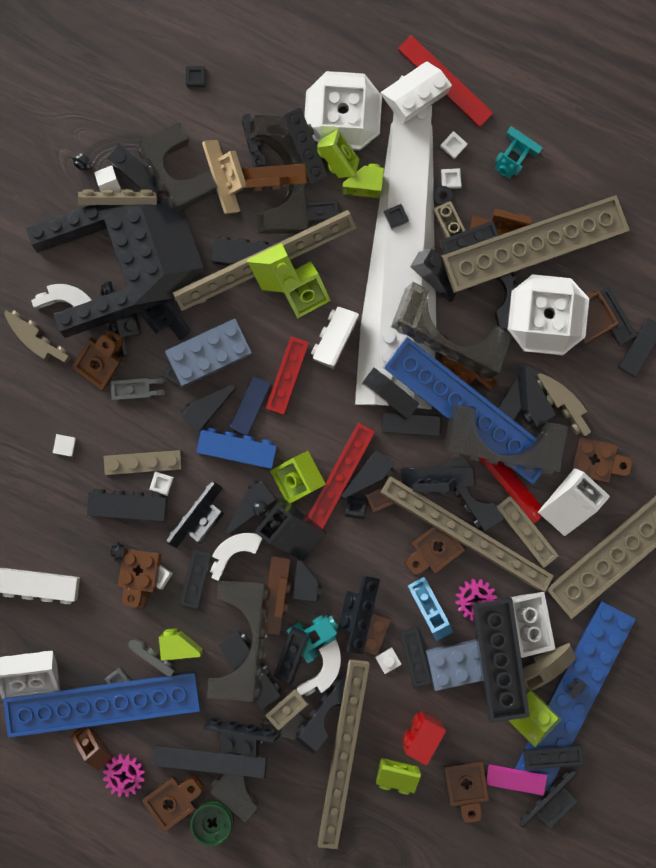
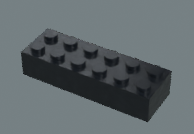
M504 597L471 602L488 720L490 723L530 717L512 598Z

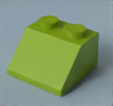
M339 129L319 140L317 152L321 158H325L328 162V167L333 174L335 173L338 178L356 175L359 158Z
M369 164V166L362 167L356 172V175L343 182L342 194L380 199L384 168H380L378 164Z
M282 243L247 259L262 290L286 292L301 285Z
M311 261L295 269L301 285L283 292L297 319L331 301Z
M309 451L288 460L270 471L284 499L289 503L326 485Z
M167 629L159 636L161 661L200 657L203 654V648L182 631L177 632V629Z
M529 691L527 693L530 717L508 721L534 747H537L562 719L535 692Z
M381 758L376 784L381 789L391 790V788L398 789L399 793L409 795L410 792L415 793L421 772L418 766Z

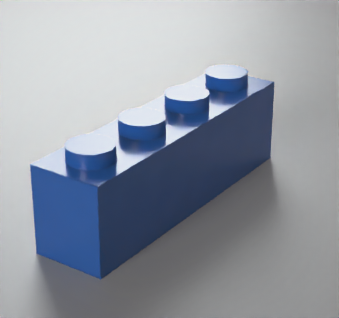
M206 427V431L201 430L196 453L272 469L277 446L273 445V441L263 439L262 443L255 442L254 437L244 435L243 439L236 437V433L225 431L223 435L218 434L217 429Z

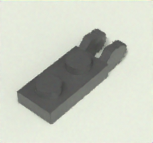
M143 378L110 381L111 399L114 401L166 395L165 390L150 391V384L160 385L165 383V380Z
M138 638L129 641L130 650L132 649L138 656L167 676L171 677L174 674L176 668L173 667L175 664L172 661H161V658L158 656L159 653L151 647L147 649L144 641Z

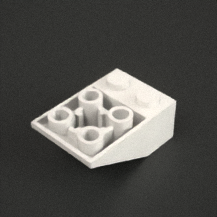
M574 468L538 513L562 535L566 536L595 514L610 496L588 475Z

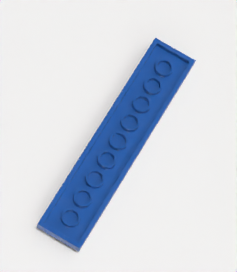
M405 337L383 366L384 370L530 484L534 485L556 455L410 338Z
M602 601L599 602L574 651L576 659L565 669L547 704L562 720L537 747H534L528 741L525 749L569 746L573 744L636 620L635 618ZM580 678L587 686L573 699L565 692L568 689L566 686L572 679ZM522 753L515 769L547 775L545 790L548 791L560 767L525 770L524 753Z
M195 672L172 675L171 677L162 676L3 699L8 738L200 711Z

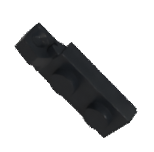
M245 114L242 116V125L253 167H265V156L259 151L261 148L259 137H255L254 130H257L255 120L251 119L250 114Z

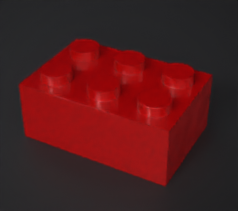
M421 710L419 714L416 713L411 721L413 724L410 731L406 730L402 741L405 753L427 766L446 729L440 720Z

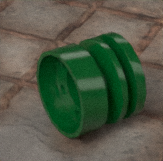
M210 800L203 803L194 812L191 819L190 829L193 837L205 846L221 844L228 838L234 826L232 810L227 804L219 800ZM215 817L217 819V824H214L212 826L210 824V819H213Z

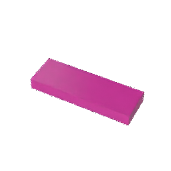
M489 765L486 785L544 796L547 775Z

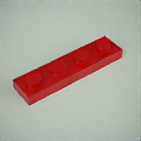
M290 337L266 409L282 415L285 414L309 342Z

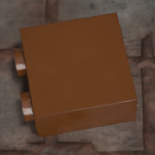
M591 291L586 294L589 298L586 336L582 339L585 345L619 325L600 291L596 293Z

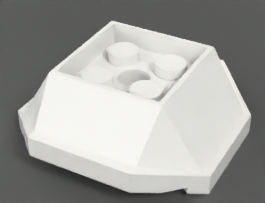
M326 71L306 91L305 119L307 124H311L315 134L312 135L314 141L319 142L323 137L339 129L353 151L363 149L380 135L382 95L365 74ZM346 107L348 112L341 114L338 112V109Z
M531 275L511 291L507 330L524 352L564 355L586 336L589 298L571 278ZM545 309L553 311L554 316L552 319H547L544 316Z

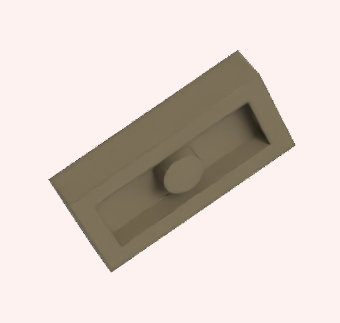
M294 689L265 716L279 731L308 703Z

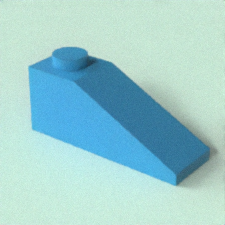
M425 577L408 585L435 640L438 641L453 633L450 623Z

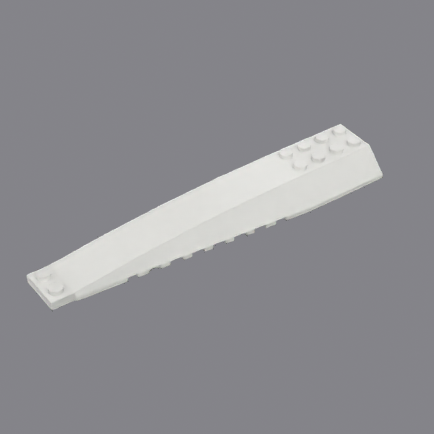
M432 105L404 124L393 113L360 327L356 405L390 406L362 385L364 379L375 367L420 403L416 409H432V406L383 369V366L405 337L410 338L435 358L436 344L432 340L436 336V290L410 267L418 252L430 248L435 251ZM402 204L409 222L391 230L383 212Z

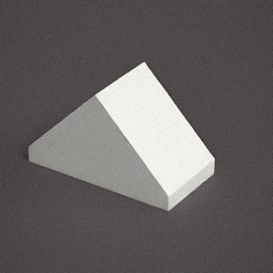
M113 166L95 172L101 192L104 189L121 192L122 189Z

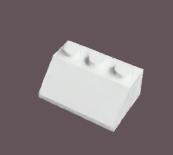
M426 61L380 94L401 123L404 124L448 94L452 85L440 69Z
M337 307L336 311L332 309L328 317L330 323L328 327H323L319 336L322 340L319 345L315 344L311 352L314 355V361L334 369L358 320V313L341 307Z
M544 592L510 597L513 600L521 658L555 650Z
M53 651L0 657V695L2 700L9 697L60 691L57 662Z

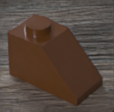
M82 727L71 736L84 761L99 771L113 758L107 746L90 727Z

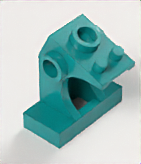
M512 126L505 135V138L512 143L504 154L500 152L494 161L497 163L494 169L508 179L513 174L515 176L518 175L523 167L520 164L527 153L536 158L543 148ZM510 151L520 156L517 162L507 157Z
M328 615L317 617L312 621L314 625L307 629H304L300 622H297L287 630L289 634L290 629L295 626L306 633L315 630L319 635L320 639L312 642L310 638L303 654L307 663L319 655L316 649L317 646L324 642L329 644L336 639V629L339 626L334 621L332 615L330 617Z

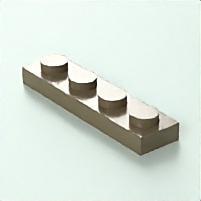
M85 189L82 192H78L79 205H157L156 193L149 189H143L141 192H133L130 189H124L121 192H113L110 189L94 192V190Z
M181 450L104 456L105 475L182 469Z
M511 496L496 506L506 522L543 568L559 556Z

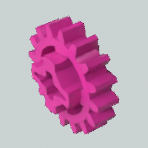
M471 579V584L465 581L464 588L458 587L461 593L455 594L459 597L455 604H460L457 610L459 612L464 610L462 616L466 617L469 614V618L472 621V612L467 610L465 605H471L472 601L470 600L474 599V595L482 598L479 601L497 598L496 595H492L495 589H488V582L482 585V579H479L478 583H476L475 579ZM478 587L483 588L487 594L479 593ZM470 589V594L464 597L466 591Z
M120 754L119 759L114 756L112 758L113 763L108 762L106 764L109 769L103 770V773L107 774L103 781H108L106 788H112L111 794L117 791L118 797L122 793H125V796L128 797L130 791L135 794L137 792L136 788L141 789L142 784L140 782L145 780V777L141 775L146 771L145 769H140L143 764L142 762L136 763L137 757L132 760L130 759V754L126 758H124L123 754ZM123 763L122 767L114 769L117 764ZM131 765L134 767L136 772H133L132 768L130 767ZM123 771L126 772V779H123V775H121ZM135 782L132 786L126 787L127 783Z

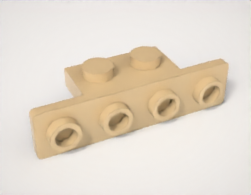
M218 140L202 142L224 213L233 214L240 212L235 193L246 188V182L236 151H229L222 155Z

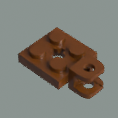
M113 330L102 335L98 340L91 337L88 339L72 368L102 391L122 362L115 354L121 348L123 338ZM111 337H114L116 339V342L111 340ZM94 360H97L100 363V366L96 367V363Z
M580 437L572 471L576 468L584 472L591 479L609 483L611 474L622 477L628 476L632 460L625 456L616 455L618 445ZM596 454L600 462L592 465L589 457H593ZM621 463L626 465L625 470L620 469L619 465Z
M432 526L411 543L416 551L407 557L404 564L415 575L422 573L428 567L435 574L464 552L465 549L458 541ZM434 542H441L443 544L441 546L442 551L433 550ZM414 561L418 562V566L416 568H414L412 565Z
M124 549L117 586L124 588L122 595L124 606L145 608L149 592L156 593L162 554ZM141 565L140 568L143 569V573H140L138 576L136 568Z
M483 761L445 766L450 806H460L461 816L465 823L480 821L482 814L479 802L489 801ZM465 778L472 782L468 789L461 786V782H464ZM469 811H474L472 815H468Z
M196 775L189 776L180 784L173 776L144 797L142 802L165 832L196 809L192 801L200 795L204 786ZM168 799L169 801L172 800L174 802L172 804V809L170 807H165V800Z

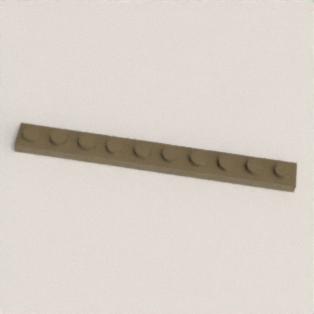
M348 210L173 292L181 311L255 277L247 259L282 243L291 260L356 229L351 214Z
M390 476L380 492L382 496L538 591L546 592L553 578L552 574L421 494L413 492L411 488Z
M349 660L318 838L319 848L338 849L370 665L367 661Z

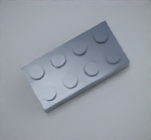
M236 319L230 320L165 351V355L181 388L244 360L252 354Z
M476 639L425 650L435 691L482 681Z

